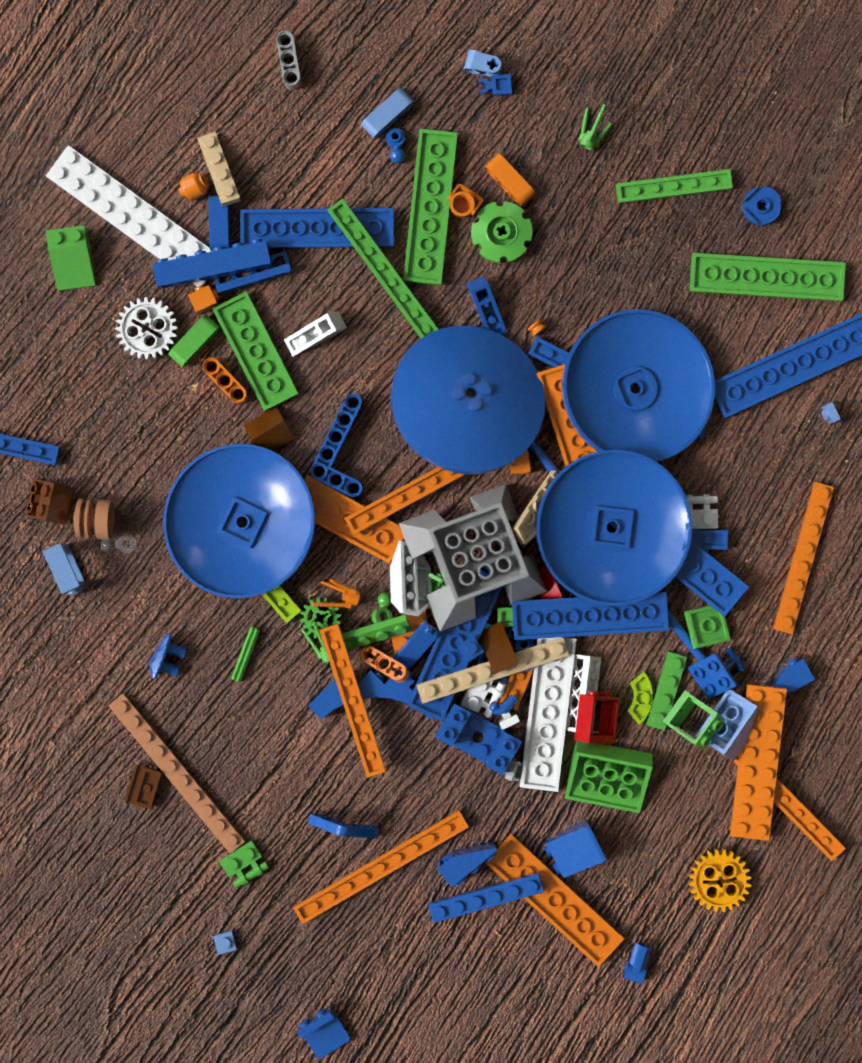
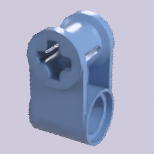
M469 50L464 70L472 74L491 77V75H499L501 73V61L496 56L476 50ZM492 63L496 64V67H494L493 70L490 69Z

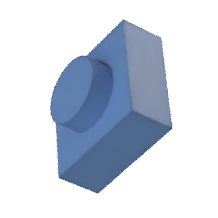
M833 402L821 407L823 410L821 414L829 424L841 419Z
M233 930L213 935L218 955L237 950Z

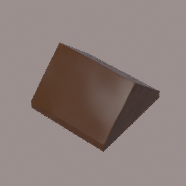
M276 406L243 425L254 445L273 452L296 439Z

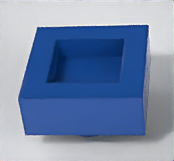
M474 636L457 646L467 663L484 652Z

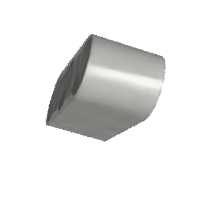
M281 31L277 35L276 41L283 81L287 89L297 90L301 85V76L295 41L289 31ZM283 39L291 40L288 45L281 44ZM288 57L294 59L291 64L284 63V60ZM290 76L297 77L294 83L287 81Z

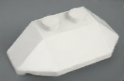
M401 540L398 542L390 565L391 603L402 614L419 616L429 606L426 595L432 593L431 578L428 577V574L431 573V567L424 555L412 559L406 542Z

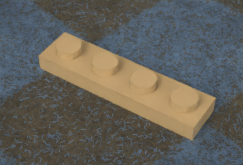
M216 132L198 137L199 145L222 207L241 201Z

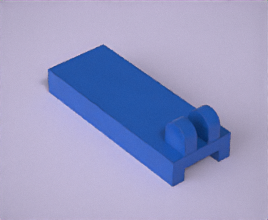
M424 620L394 655V660L410 669L441 634V631L439 632L438 627L435 628L428 624L427 620Z

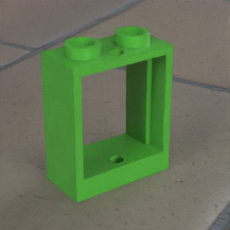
M684 691L662 722L704 751L710 745L717 731L723 727L726 719L687 691ZM695 705L712 715V718L697 739H694L679 728Z

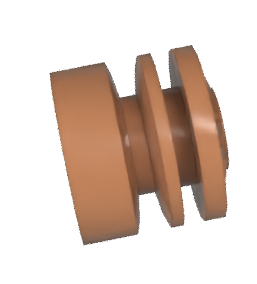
M78 499L74 512L76 538L83 539L85 536L86 539H91L95 531L97 539L111 540L115 525L113 500H98L95 508L93 499H88L87 503L85 499Z

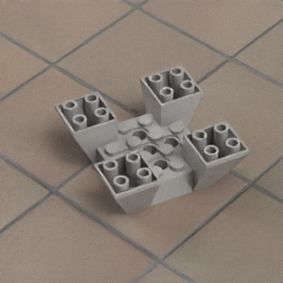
M506 484L470 497L475 512L446 522L433 510L399 523L411 558L415 559L433 552L446 584L445 587L426 595L439 632L475 619V597L504 586L511 605L514 601H523L547 592L534 556H521L511 530L510 523L518 521L519 517ZM466 531L474 533V540L467 539ZM491 543H497L500 550L498 552L493 551ZM474 549L481 551V558L473 556ZM461 556L464 561L463 565H457L454 557ZM481 567L488 570V577H483L480 574Z

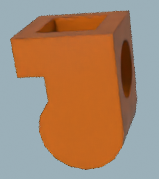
M527 450L520 458L514 461L515 466L510 467L511 475L530 474V461Z

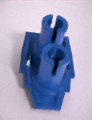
M167 633L162 638L160 645L155 649L152 658L149 660V671L153 679L157 678L159 672L176 677L179 665L164 661L166 654L179 657L180 659H183L185 656L186 647L171 643L172 636L170 633Z

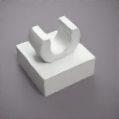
M509 712L502 714L504 719L499 720L502 730L520 722L516 713L510 715Z

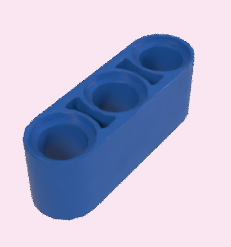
M209 196L210 251H214L213 249L217 247L230 248V205L222 207L219 196Z

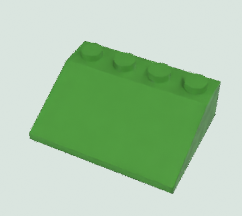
M576 740L564 799L640 813L653 767L652 754Z

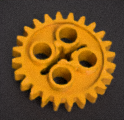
M714 849V854L707 851V857L700 854L702 860H694L697 866L690 867L694 871V873L688 874L693 879L688 884L694 886L690 889V892L696 893L694 896L695 900L701 899L699 902L701 906L706 903L707 910L712 906L715 912L718 911L719 907L722 912H725V907L727 906L730 910H733L732 904L739 907L738 900L745 901L742 895L749 894L745 888L751 887V884L746 882V880L751 879L750 875H746L750 870L748 867L743 868L746 863L744 860L739 862V855L733 858L734 853L732 851L727 855L725 849H722L721 854H719L717 849ZM731 865L732 872L725 874L724 868ZM709 867L713 868V874L705 876V870ZM721 876L724 880H721V884H718L716 881ZM733 877L737 878L736 880H726L731 879ZM704 880L711 881V882H707L706 884H703V881H704ZM728 885L735 886V889L732 893L726 892V888ZM709 887L716 888L713 895H707Z

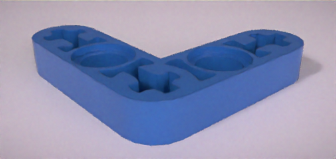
M310 813L308 821L313 826L344 837L378 838L380 828L376 826L343 823L317 813Z

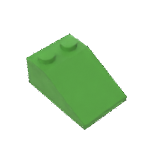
M82 225L46 230L48 251L57 291L96 286L88 229Z

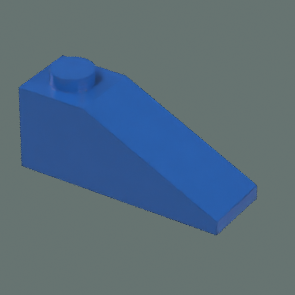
M482 276L466 283L484 329L501 335L506 334L507 330L486 279Z
M795 657L787 661L788 665L781 669L770 686L786 688L787 695L815 679L805 660Z

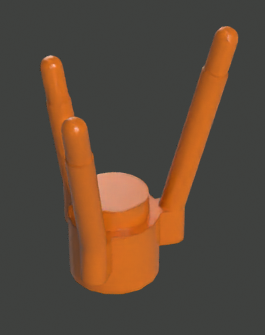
M333 579L330 580L331 583L322 580L321 584L342 592V600L345 603H312V606L345 607L351 609L352 605L357 606L360 591Z

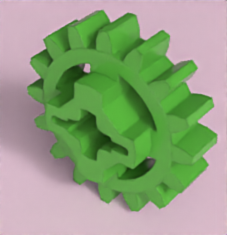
M317 597V603L321 602L320 597ZM312 599L309 600L310 606L304 605L306 611L300 612V614L304 615L300 622H305L302 629L308 628L307 634L309 635L313 632L314 638H317V634L312 626L313 621L318 617L317 613H320V615L328 613L323 619L324 623L316 621L317 626H321L322 629L329 627L328 620L332 615V625L341 624L337 618L342 615L336 613L339 607H328L329 610L324 611L318 606H312L314 602ZM312 609L313 617L308 621V614Z

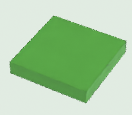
M712 606L684 612L693 649L731 640L725 617Z

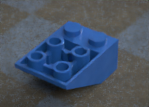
M489 842L452 850L437 862V870L451 887L455 885L460 886L466 880L465 876L470 872L472 874L477 872L481 868L480 864L483 861H490L496 855V843Z

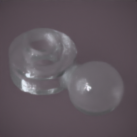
M124 534L116 541L113 538L111 540H102L100 545L104 552H112L115 548H118L123 553H130L136 548V539L130 534ZM124 540L130 541L129 547L123 546Z

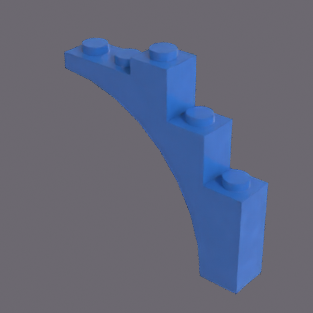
M371 669L358 682L362 698H390L407 704L414 690L410 686L415 682L413 679L415 675L409 670V677L403 683H398L391 678L384 682V676L376 670L374 672ZM397 670L395 672L397 675L400 676L403 674L402 671ZM334 679L308 705L321 719L343 705L336 680Z

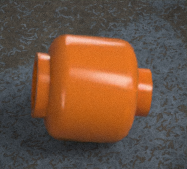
M193 172L181 179L179 191L182 197H187L189 200L194 201L207 193L209 185L203 174Z

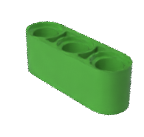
M205 314L170 350L168 355L184 368L217 334L220 327Z

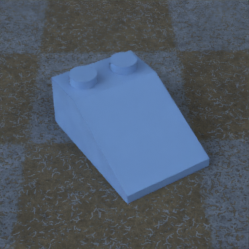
M727 690L714 708V711L726 720L723 723V727L712 738L709 746L734 762L745 746L759 707L734 691ZM710 715L708 719L705 721V723L697 733L696 737L700 735L702 730L705 728L707 723L712 718V715Z

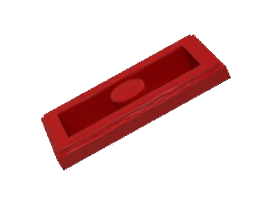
M546 565L538 568L547 592L540 594L541 598H563L555 578Z

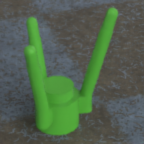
M603 104L592 130L586 133L589 108L585 109L581 134L578 138L580 140L579 145L585 149L593 151L594 147L598 148L600 141L613 125L609 123L597 138L598 135L595 134V131L603 116L606 104Z
M314 621L313 626L322 646L320 650L310 635L307 634V631L302 629V632L316 651L318 658H322L323 663L329 661L319 627Z

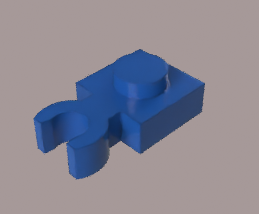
M511 74L491 75V81L485 78L478 80V84L486 85L485 89H479V94L481 95L487 94L489 91H492L493 96L512 95Z

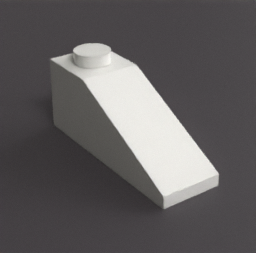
M339 311L331 312L284 339L294 357L335 336L347 327Z

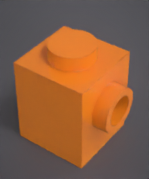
M209 285L198 286L194 289L195 292L188 294L198 315L219 305L217 302L220 299L216 289H211Z

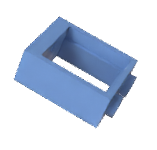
M60 543L44 550L43 554L61 594L68 593L70 596L82 592V587L87 586L69 544Z

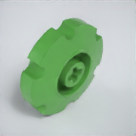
M504 201L502 206H497L496 202H492L484 206L477 213L479 222L472 223L471 240L473 246L481 247L479 255L484 259L499 264L500 260L505 258L510 263L519 259L526 252L527 248L524 246V243L531 242L532 224L529 218L524 219L522 217L524 210L521 207ZM501 229H504V230H505V232H504L505 234H503L502 236H499V235H498V234H499L498 231H501Z

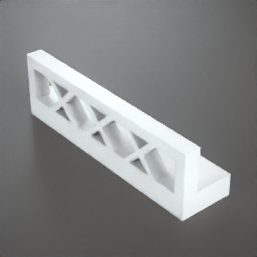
M575 654L566 722L567 731H576V726L570 727V718L574 716L577 723L580 694H588V691L598 690L602 657ZM578 659H584L583 668L579 670L577 661ZM577 678L581 681L578 689L575 687V680ZM575 697L578 699V706L576 708L572 705Z

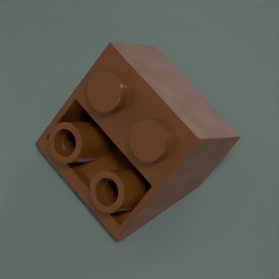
M33 479L25 516L65 525L73 487Z

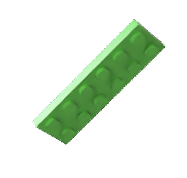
M244 292L212 308L263 410L267 411L298 395L299 393L248 293Z

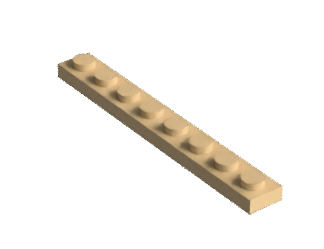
M562 637L516 652L515 655L518 663L495 675L488 661L418 684L416 686L421 702L423 704L569 656L564 638Z

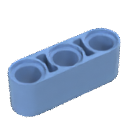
M400 87L362 121L361 125L375 139L409 110L414 104V100Z

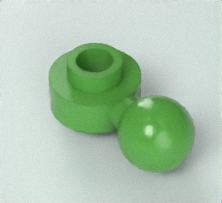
M387 592L381 593L378 596L380 608L372 613L374 624L392 619V613L388 609L392 604L391 595Z

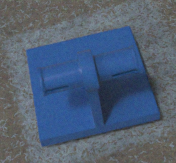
M731 646L724 650L730 658L726 664L723 663L716 652L687 667L708 700L738 685L728 670L733 664L739 673L746 669L740 661L741 657L736 655Z

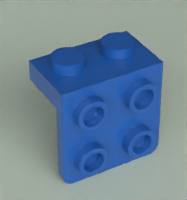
M331 1006L327 1009L319 1010L315 1014L316 1016L311 1019L307 1018L300 1022L297 1029L300 1039L303 1037L306 1039L315 1056L319 1059L344 1045L350 1039L349 1034Z

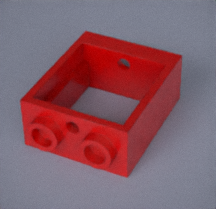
M588 691V694H580L575 740L586 743L615 744L620 698L612 696V692L601 691V695L597 691ZM602 701L598 733H592L595 702Z

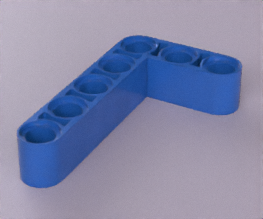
M349 394L345 398L310 470L313 478L350 497L361 495L363 491L362 484L332 467L362 408V400L357 394ZM350 399H358L359 405L356 408L349 407L348 402ZM343 415H348L350 423L342 425L340 418ZM333 433H341L342 439L339 442H333L331 439ZM327 449L333 451V457L329 460L323 457V452ZM319 466L325 469V473L321 477H317L314 473L315 469ZM340 475L342 477L341 484L333 485L332 477ZM352 483L359 485V491L356 494L349 492V486Z

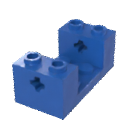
M455 701L452 703L435 734V738L451 747L454 745L484 762L488 768L501 775H504L522 743L519 737L504 729L502 730L501 727ZM477 731L483 734V740L480 742H475L472 739V735Z

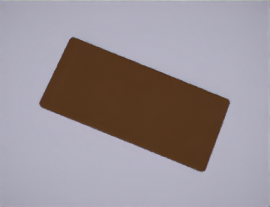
M501 621L482 631L480 641L494 675L518 663Z

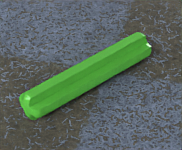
M250 627L231 677L234 681H242L260 633L258 628Z

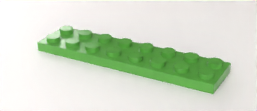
M419 129L403 282L441 286L450 209L448 197L452 190L458 134L456 132Z
M692 253L689 292L842 302L844 298L846 262Z

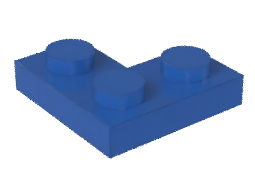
M692 530L691 540L708 553V549L728 550V530Z

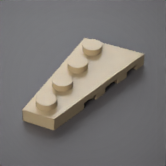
M556 470L550 471L512 528L520 545H526L537 535L538 509L547 487L558 474Z

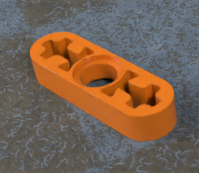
M366 646L362 649L360 658L367 665L398 683H403L408 679L409 670L403 664L372 646ZM367 654L374 655L377 658L376 661L368 658ZM383 660H388V667L385 669H381V662ZM395 668L398 671H402L403 674L401 676L397 675L392 670Z

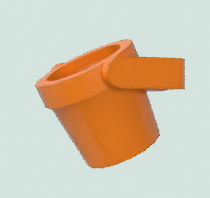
M458 184L448 197L452 213L460 218L467 217L470 214L474 216L483 202L482 197L462 184Z

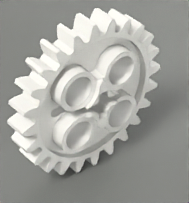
M147 297L144 298V302L137 298V304L130 301V308L124 306L125 314L119 312V315L123 317L122 320H116L120 326L116 327L115 330L121 332L116 337L123 339L119 344L121 346L126 345L124 350L126 352L131 350V356L138 353L139 359L143 355H145L146 360H149L150 355L157 359V353L164 356L163 349L170 351L168 344L174 345L175 343L171 339L178 337L173 333V331L179 330L178 327L173 326V324L178 322L177 319H171L174 312L167 313L170 307L168 305L163 307L162 301L156 304L155 298L151 302H149ZM142 311H147L148 313L145 320L139 319V314ZM132 320H136L144 326H149L153 331L161 334L162 337L159 338L149 331H145L140 326L132 323ZM157 321H164V327L157 330L155 327ZM132 328L138 329V334L135 337H130L129 332ZM149 337L155 338V343L152 346L146 345V340Z

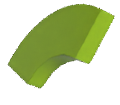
M645 671L629 683L633 689V700L627 711L639 725L649 715L653 702L652 684Z

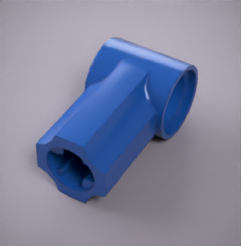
M635 942L629 962L627 961L624 967V979L639 984L643 983L651 947Z

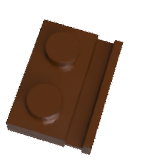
M135 764L124 802L151 810L163 772Z

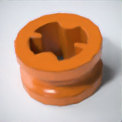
M540 318L527 330L532 331V336L534 337L546 327V324H542V319Z

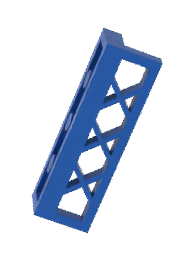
M286 251L270 255L272 267H268L267 270L258 273L253 270L250 271L248 276L241 278L236 277L237 274L229 275L232 277L231 280L221 284L219 278H214L218 294H227L293 274ZM284 257L286 264L278 267L273 266L277 258Z

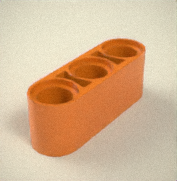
M498 153L484 166L490 176L520 207L525 205L536 194L533 188L501 154Z
M208 358L203 362L204 372L233 402L243 404L248 400L246 389L218 360ZM213 362L216 363L217 369L214 372H209L208 365ZM225 376L230 377L229 385L222 386L221 379ZM237 390H242L244 393L243 398L240 400L234 398V393Z

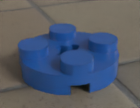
M770 187L753 188L743 200L742 211L749 222L757 226L772 223L781 211L780 196ZM758 202L766 203L765 211L758 209Z

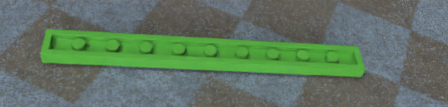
M343 198L327 209L330 216L418 336L423 338L437 331L436 325Z

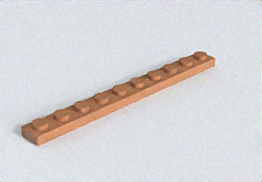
M125 693L109 704V708L226 850L231 854L246 840Z

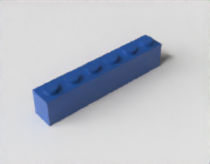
M256 239L247 245L236 243L232 245V248L217 247L212 252L206 253L205 250L197 251L193 256L187 257V254L176 256V259L168 260V258L159 259L157 263L152 264L156 285L159 289L272 267L268 243L262 239Z

